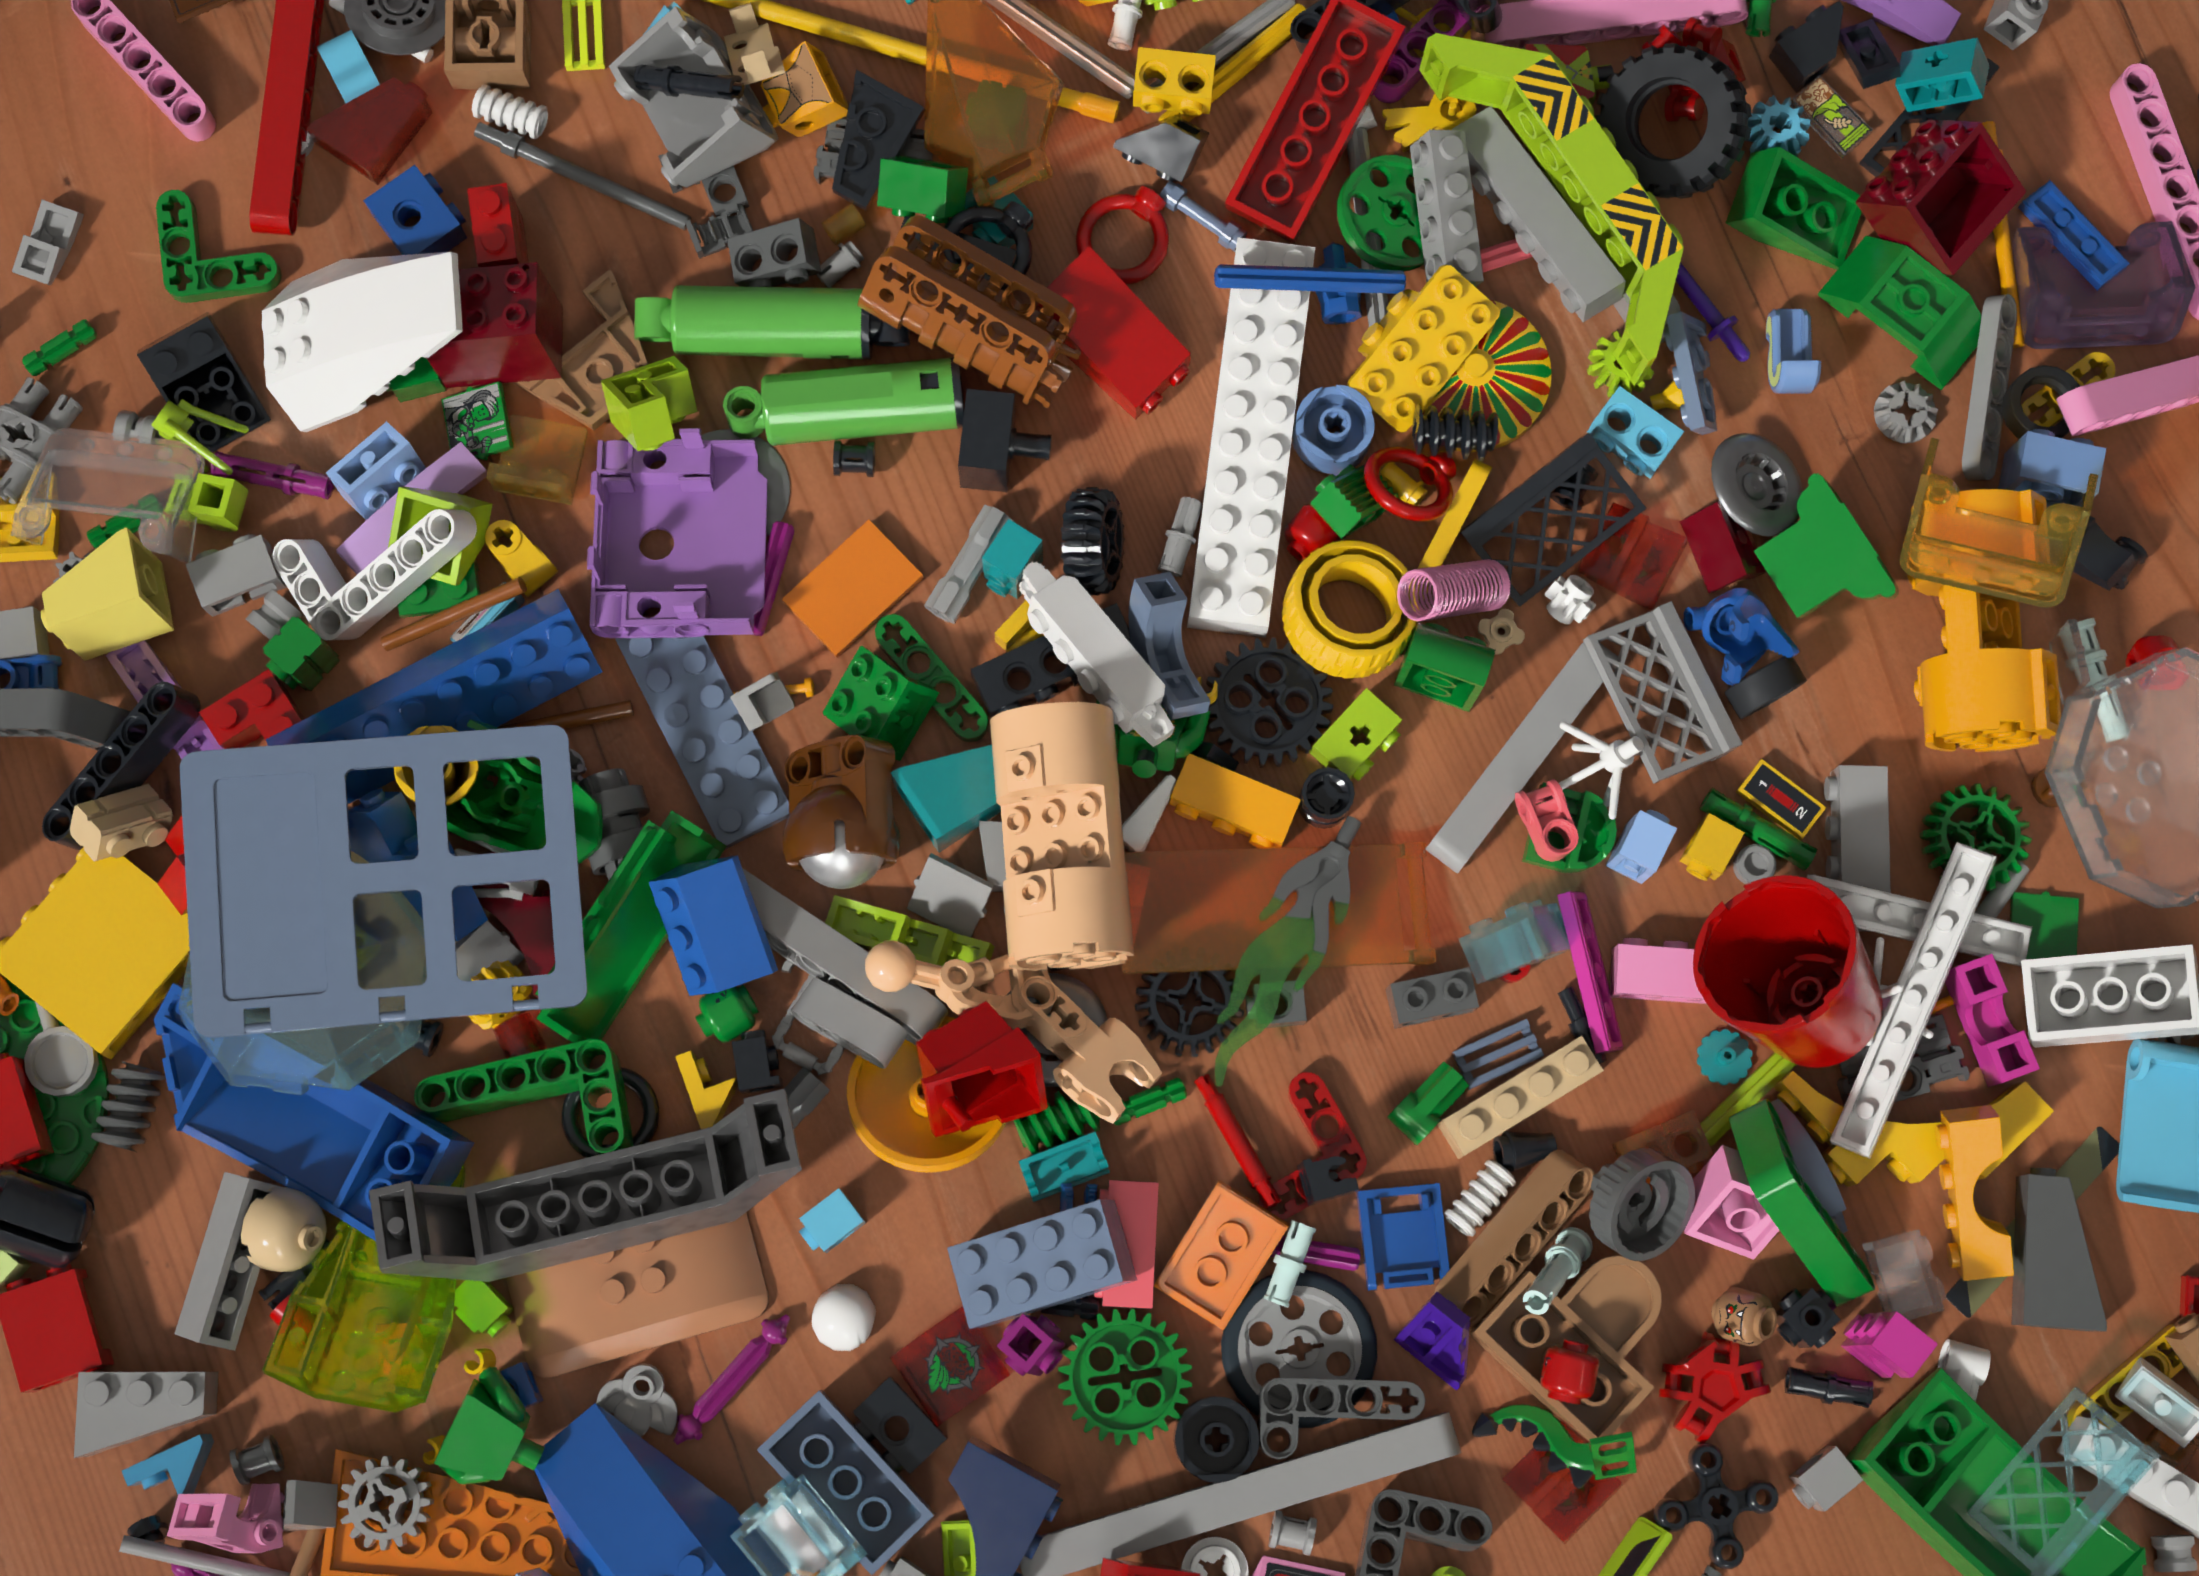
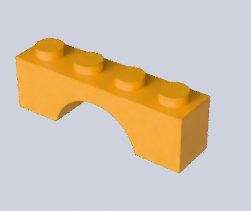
M1991 1105L1940 1111L1942 1125H1936L1935 1133L1939 1150H1944L1945 1164L1939 1165V1176L1943 1190L1948 1189L1949 1203L1943 1204V1217L1946 1228H1951L1953 1243H1947L1946 1245L1950 1268H1956L1963 1281L2014 1276L2011 1236L2001 1222L1988 1219L1975 1210L1973 1202L1974 1187L1980 1174L1990 1164L2003 1157L2000 1117Z

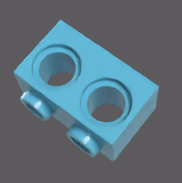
M1619 386L1594 419L1587 433L1593 437L1603 452H1613L1623 459V464L1632 473L1639 476L1644 474L1651 479L1684 431ZM1618 418L1622 420L1626 429L1623 431L1612 429L1607 419ZM1649 440L1653 442L1657 447L1658 453H1646L1641 448L1640 441Z

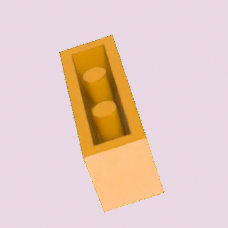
M1189 754L1170 796L1169 805L1175 807L1174 812L1186 819L1196 821L1199 816L1213 822L1211 827L1220 833L1234 836L1235 832L1250 837L1249 843L1265 851H1271L1272 847L1281 849L1301 799Z

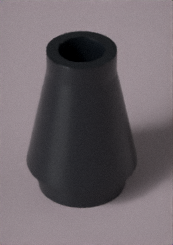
M1504 1131L1502 1136H1497L1493 1139L1495 1161L1510 1172L1541 1161L1551 1152L1557 1150L1556 1140L1551 1132L1542 1134Z

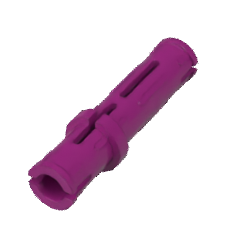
M216 451L215 455L233 469V473L227 475L211 463V475L282 489L286 495L293 496L296 493H301L328 500L334 489V484L327 475L302 470L298 464L289 463L287 466L257 459L224 454ZM243 467L247 469L266 472V474L260 475L241 471L239 469ZM279 476H286L295 479L305 480L306 483L303 484L294 481L279 479Z

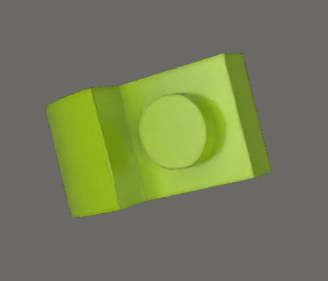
M198 473L196 480L176 477L166 515L176 520L209 525L219 531H237L249 491L238 481L230 478Z

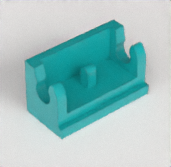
M1096 1131L1018 1161L1033 1203L1061 1192V1183H1071L1072 1187L1110 1173Z

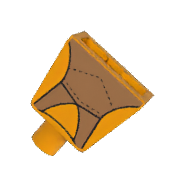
M806 41L802 42L782 61L785 73L762 80L761 87L769 102L762 108L774 128L780 125L782 129L796 137H802L847 116L849 105L824 52Z

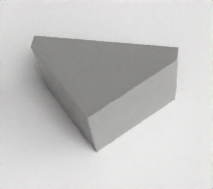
M287 1480L284 1489L283 1531L335 1528L338 1484Z

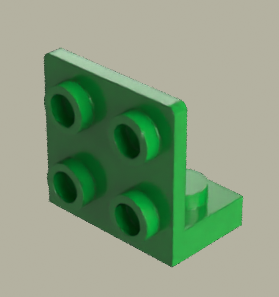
M860 646L824 708L823 715L849 735H861L888 741L895 750V760L900 761L940 692L928 684L904 676L870 649Z

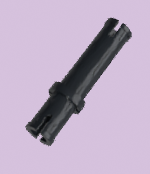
M642 64L636 68L634 73V82H644L636 84L639 90L660 91L666 96L678 97L679 94H688L732 101L734 98L740 100L744 93V83H740L742 78L737 75L687 71L677 65H668L667 68H660Z

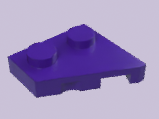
M1436 1292L1404 1325L1394 1341L1456 1391L1460 1388L1467 1376L1470 1317L1458 1309L1453 1302Z

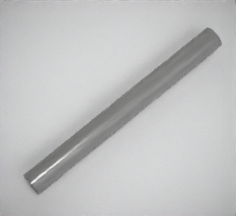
M124 1535L119 1552L224 1576L290 1575V1572Z

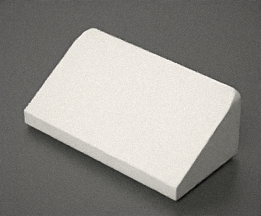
M2140 1357L2115 1393V1397L2185 1448L2199 1432V1400Z

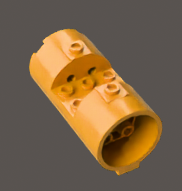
M1977 489L1941 494L1919 501L1911 508L1913 550H1910L1911 563L1907 565V577L1912 585V589L1927 596L1939 597L1940 605L1945 610L1946 626H1943L1941 630V639L1943 646L1947 650L1946 654L1929 658L1917 667L1918 679L1914 682V693L1919 706L1923 707L1925 746L1934 750L1953 752L1956 750L1955 744H1959V747L1962 749H1975V752H1991L2039 744L2040 735L2041 739H2050L2051 736L2062 735L2057 655L2042 648L2022 649L2018 590L2036 584L2042 577L2051 576L2046 498L2031 489L2024 491Z

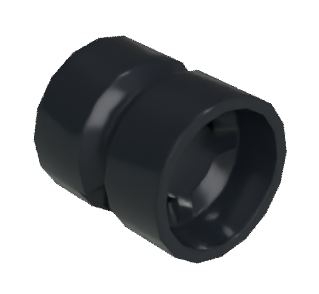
M1330 767L1317 769L1311 773L1304 782L1299 794V799L1301 800L1298 806L1304 820L1314 827L1323 829L1335 827L1341 823L1353 804L1355 792L1352 781L1339 769Z

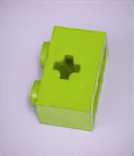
M1366 688L1312 746L1310 754L1325 768L1339 769L1350 780L1354 777L1357 781H1360L1374 765L1370 758L1380 748L1386 752L1401 736L1396 730L1401 724L1402 719ZM1364 733L1367 736L1365 742L1359 743L1355 747L1351 743L1353 735L1358 736Z

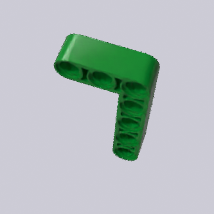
M587 1039L430 1076L423 1079L414 1091L416 1105L425 1114L440 1122L454 1121L580 1091L589 1145L599 1155L633 1147V1135L621 1063L613 1050L600 1039ZM606 1055L605 1062L601 1067L590 1069V1063L594 1057ZM566 1064L565 1071L560 1077L550 1079V1073L555 1066ZM520 1073H525L524 1082L519 1087L510 1088L512 1079ZM479 1083H485L483 1093L480 1096L471 1098L473 1087ZM440 1092H445L443 1102L436 1107H431L433 1097ZM612 1093L611 1102L606 1107L596 1108V1102L601 1095ZM612 1132H618L617 1142L609 1148H603L602 1142L604 1138Z
M1766 1098L1730 1116L1729 1121L1745 1174L1755 1197L1825 1293L1835 1303L1836 1307L1875 1290L1873 1279L1866 1265L1797 1170L1783 1124L1772 1103Z

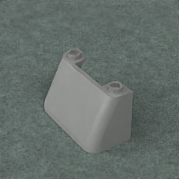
M677 6L671 9L609 65L616 79V82H614L616 90L624 99L628 101L634 99L643 105L668 152L661 157L663 164L661 171L664 177L674 186L681 185L687 188L767 150L779 140L773 125L749 84L744 86V93L741 99L734 98L732 101L688 94H679L678 97L666 96L660 91L639 90L636 87L637 83H644L634 82L635 70L641 64L660 68H667L668 65H677L687 71L733 75L726 44L721 37L709 26Z

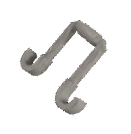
M786 960L781 971L791 973V970L796 965ZM809 974L798 992L797 998L793 1000L786 1016L783 1017L772 1039L777 1050L783 1051L782 1056L806 1068L809 1072L814 1069L818 1072V1075L833 1072L832 1069L841 1058L844 1047L837 1044L828 1056L827 1062L820 1064L817 1062L818 1057L792 1042H789V1044L784 1043L783 1039L795 1018L790 1012L814 978Z

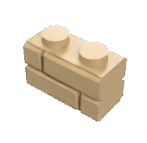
M149 784L75 805L70 825V834L80 846H84V851L94 862L108 857L119 858L131 850L147 845L155 847L161 844L170 831L173 817L172 809L163 799H159L158 794Z

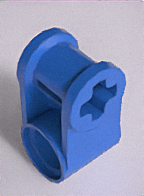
M32 655L26 658L0 659V676L6 673H10L11 676L9 684L3 689H59L58 667L62 665V657L56 655Z

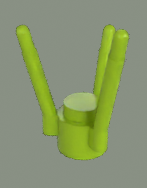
M184 399L180 401L178 406L168 400L151 426L158 430L160 436L175 446L201 472L207 473L209 468L188 446L225 474L231 475L233 469L187 433L194 423L193 420L188 418V415L190 414L242 433H247L249 428L233 420L194 407Z

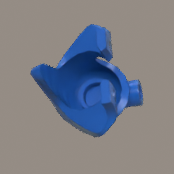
M1746 588L1732 589L1714 598L1704 607H1687L1684 611L1683 621L1688 631L1701 630L1707 644L1725 654L1721 679L1728 685L1733 686L1736 683H1740V680L1768 649L1774 651V653L1778 652V655L1781 654L1786 656V658L1794 657L1800 652L1795 643L1772 616L1766 604L1754 592Z

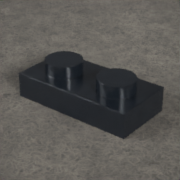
M1873 18L1840 30L1838 46L1863 89L1901 77L1900 64Z

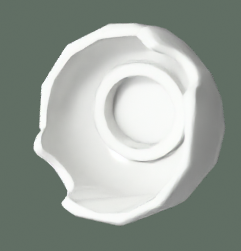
M836 1284L818 1298L812 1312V1328L819 1342L834 1351H851L859 1347L860 1344L865 1343L872 1331L876 1315L875 1305L868 1293L854 1284Z

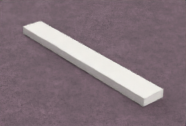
M1956 842L1896 985L1901 984L1904 989L1902 992L1892 995L1874 1035L1873 1043L1868 1049L1830 1139L1832 1144L1868 1159L1871 1158L1997 860L1996 856Z

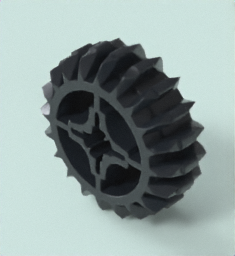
M1086 487V489H1077L1076 492H1072L1065 504L1066 512L1062 515L1063 527L1060 528L1062 532V540L1060 542L1062 545L1061 558L1064 563V573L1066 576L1075 577L1089 595L1095 596L1109 594L1111 590H1114L1120 579V570L1123 568L1122 558L1125 554L1123 550L1125 541L1123 529L1125 525L1122 524L1123 513L1119 509L1120 503L1113 491L1099 489V487Z
M1187 947L1181 948L1180 961H1176L1171 951L1166 952L1165 959L1168 966L1164 967L1160 961L1155 959L1151 965L1157 975L1154 976L1149 972H1143L1141 976L1144 982L1151 985L1150 988H1136V995L1147 998V1001L1136 1003L1135 1011H1148L1149 1014L1139 1020V1026L1154 1025L1155 1028L1148 1033L1147 1038L1152 1041L1159 1034L1164 1036L1165 1038L1160 1045V1050L1162 1051L1168 1049L1171 1041L1177 1043L1175 1049V1056L1177 1057L1182 1056L1184 1045L1190 1046L1192 1058L1198 1057L1199 1044L1204 1045L1208 1054L1215 1051L1211 1040L1213 1038L1221 1045H1226L1228 1038L1222 1030L1226 1029L1231 1033H1236L1239 1028L1229 1018H1242L1244 1015V1010L1232 1007L1233 1003H1240L1245 999L1243 993H1231L1232 989L1237 988L1241 984L1240 978H1233L1227 981L1225 977L1231 972L1232 966L1227 964L1220 971L1217 970L1215 966L1220 958L1217 954L1211 957L1209 964L1203 962L1205 950L1202 948H1198L1195 960L1189 959ZM1181 971H1190L1187 985L1182 989H1168V991L1159 989L1160 985L1169 976ZM1202 974H1205L1216 983L1222 994L1223 1003L1215 1002V999L1203 994L1201 990ZM1192 983H1194L1195 989L1193 994L1196 995L1195 1001L1200 1000L1201 1006H1194L1192 1012L1189 1013L1188 1021L1185 1022L1186 1011L1183 1010L1184 1004L1179 1005L1178 999H1185L1187 994L1190 993ZM1156 1002L1165 1003V1006L1173 1008L1178 1013L1179 1024L1177 1032L1163 1022L1157 1011ZM1211 1014L1221 1016L1219 1021L1206 1032L1189 1035L1192 1021L1197 1016H1211Z

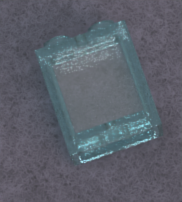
M803 1474L790 1484L783 1478L764 1495L769 1502L763 1507L758 1501L738 1517L743 1525L730 1535L731 1539L761 1576H812L818 1570L820 1572L815 1576H843L867 1555V1552Z

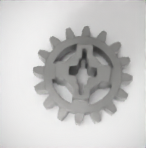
M383 1456L380 1467L374 1459H369L365 1461L367 1472L353 1469L351 1474L356 1482L354 1484H342L341 1489L348 1493L349 1497L346 1500L339 1501L338 1507L348 1508L349 1514L340 1521L342 1524H354L355 1527L349 1535L352 1539L362 1534L365 1535L364 1547L366 1548L372 1547L379 1540L380 1549L388 1550L390 1549L392 1539H394L398 1547L407 1545L405 1534L408 1533L413 1537H418L421 1531L416 1524L418 1522H429L431 1519L427 1513L423 1512L424 1506L434 1504V1499L424 1497L423 1491L432 1485L430 1482L419 1483L417 1478L422 1472L420 1467L407 1471L408 1459L401 1458L393 1466L392 1457ZM385 1474L398 1476L407 1485L399 1487L391 1484L389 1477H386ZM366 1485L368 1494L364 1503L359 1505L361 1492ZM383 1495H392L394 1498V1503L389 1506V1510H380L378 1503L384 1499ZM413 1500L412 1512L406 1521L403 1514L408 1502ZM368 1519L379 1521L387 1532L378 1531L369 1526L365 1521Z

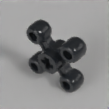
M1699 1443L1690 1450L1688 1455L1689 1466L1699 1479L1697 1494L1687 1501H1680L1676 1498L1660 1500L1654 1509V1519L1658 1526L1668 1532H1677L1693 1521L1704 1523L1711 1533V1543L1709 1546L1711 1561L1722 1569H1733L1738 1567L1744 1558L1742 1543L1735 1537L1733 1532L1734 1519L1739 1513L1744 1511H1753L1758 1514H1766L1773 1511L1778 1504L1779 1495L1776 1487L1765 1480H1754L1740 1490L1729 1489L1721 1479V1468L1723 1466L1721 1450L1711 1443ZM1704 1452H1708L1711 1457V1462L1707 1467H1704L1700 1462L1701 1455ZM1760 1489L1766 1494V1499L1762 1504L1756 1501V1493ZM1721 1496L1719 1504L1724 1508L1721 1514L1713 1512L1711 1515L1713 1507L1708 1504L1709 1499H1719ZM1673 1507L1677 1512V1516L1673 1522L1669 1523L1666 1519V1511ZM1728 1544L1731 1547L1732 1553L1728 1559L1724 1560L1721 1550Z

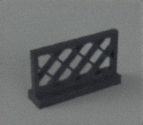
M1585 433L1466 526L1460 533L1482 560L1490 559L1497 561L1501 565H1508L1509 595L1520 607L1639 515L1646 507L1598 447L1593 437L1589 433ZM1595 457L1605 469L1603 487L1580 484L1582 468ZM1577 472L1575 483L1564 482ZM1610 476L1620 489L1609 487ZM1558 486L1575 488L1572 512L1549 509L1551 491ZM1580 488L1603 491L1600 515L1577 512ZM1608 492L1624 493L1634 506L1622 517L1605 515ZM1545 497L1544 508L1532 507ZM1526 511L1542 512L1540 536L1517 534L1519 516ZM1548 513L1571 516L1568 539L1545 537ZM1576 517L1599 519L1597 536L1590 542L1573 540ZM1604 520L1615 521L1603 531ZM1513 522L1512 533L1500 532ZM1494 536L1511 537L1508 561L1492 559L1482 545ZM1516 538L1539 541L1536 564L1513 561ZM1544 541L1567 544L1565 561L1559 566L1541 565ZM1572 545L1583 546L1571 556ZM1513 566L1536 569L1534 585L1521 595L1511 584ZM1541 569L1551 570L1550 573L1539 580Z

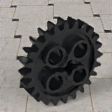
M1272 637L1269 648H1263L1260 639L1256 638L1254 648L1251 651L1242 642L1239 644L1240 656L1237 657L1230 651L1225 653V660L1228 666L1215 663L1214 671L1220 678H1207L1206 684L1213 689L1214 681L1218 685V697L1212 703L1214 705L1209 706L1208 709L1210 712L1209 718H1216V720L1209 725L1208 730L1209 732L1221 730L1222 734L1219 736L1217 744L1220 746L1230 742L1232 744L1229 753L1231 757L1240 750L1245 752L1244 764H1248L1253 755L1258 756L1260 768H1264L1267 757H1273L1277 767L1281 766L1283 755H1287L1294 763L1298 758L1296 749L1299 748L1304 753L1309 754L1312 748L1308 739L1317 742L1322 736L1316 727L1328 728L1330 721L1321 714L1332 712L1333 705L1323 700L1330 697L1333 690L1332 688L1320 686L1327 680L1328 675L1326 673L1315 675L1314 671L1316 669L1306 663L1298 653L1296 655L1291 653L1292 645L1290 641L1287 642L1282 650L1277 648L1276 638ZM1267 667L1275 668L1279 671L1281 679L1275 683L1265 682L1260 676V671ZM1244 676H1250L1257 689L1246 682ZM1235 692H1242L1249 697L1251 703L1244 708H1238L1231 704L1229 696ZM1262 696L1267 700L1272 697L1276 699L1274 709L1269 705L1264 708L1260 706ZM1292 697L1301 698L1305 702L1307 709L1302 713H1293L1288 710L1285 702ZM1278 715H1280L1285 721L1290 723L1292 725V729L1287 730L1282 725V721L1280 720ZM1260 722L1271 723L1276 729V734L1271 738H1262L1256 733L1255 726Z

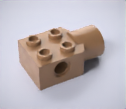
M446 0L444 72L453 90L479 89L484 84L489 85L491 89H530L531 14L525 0Z

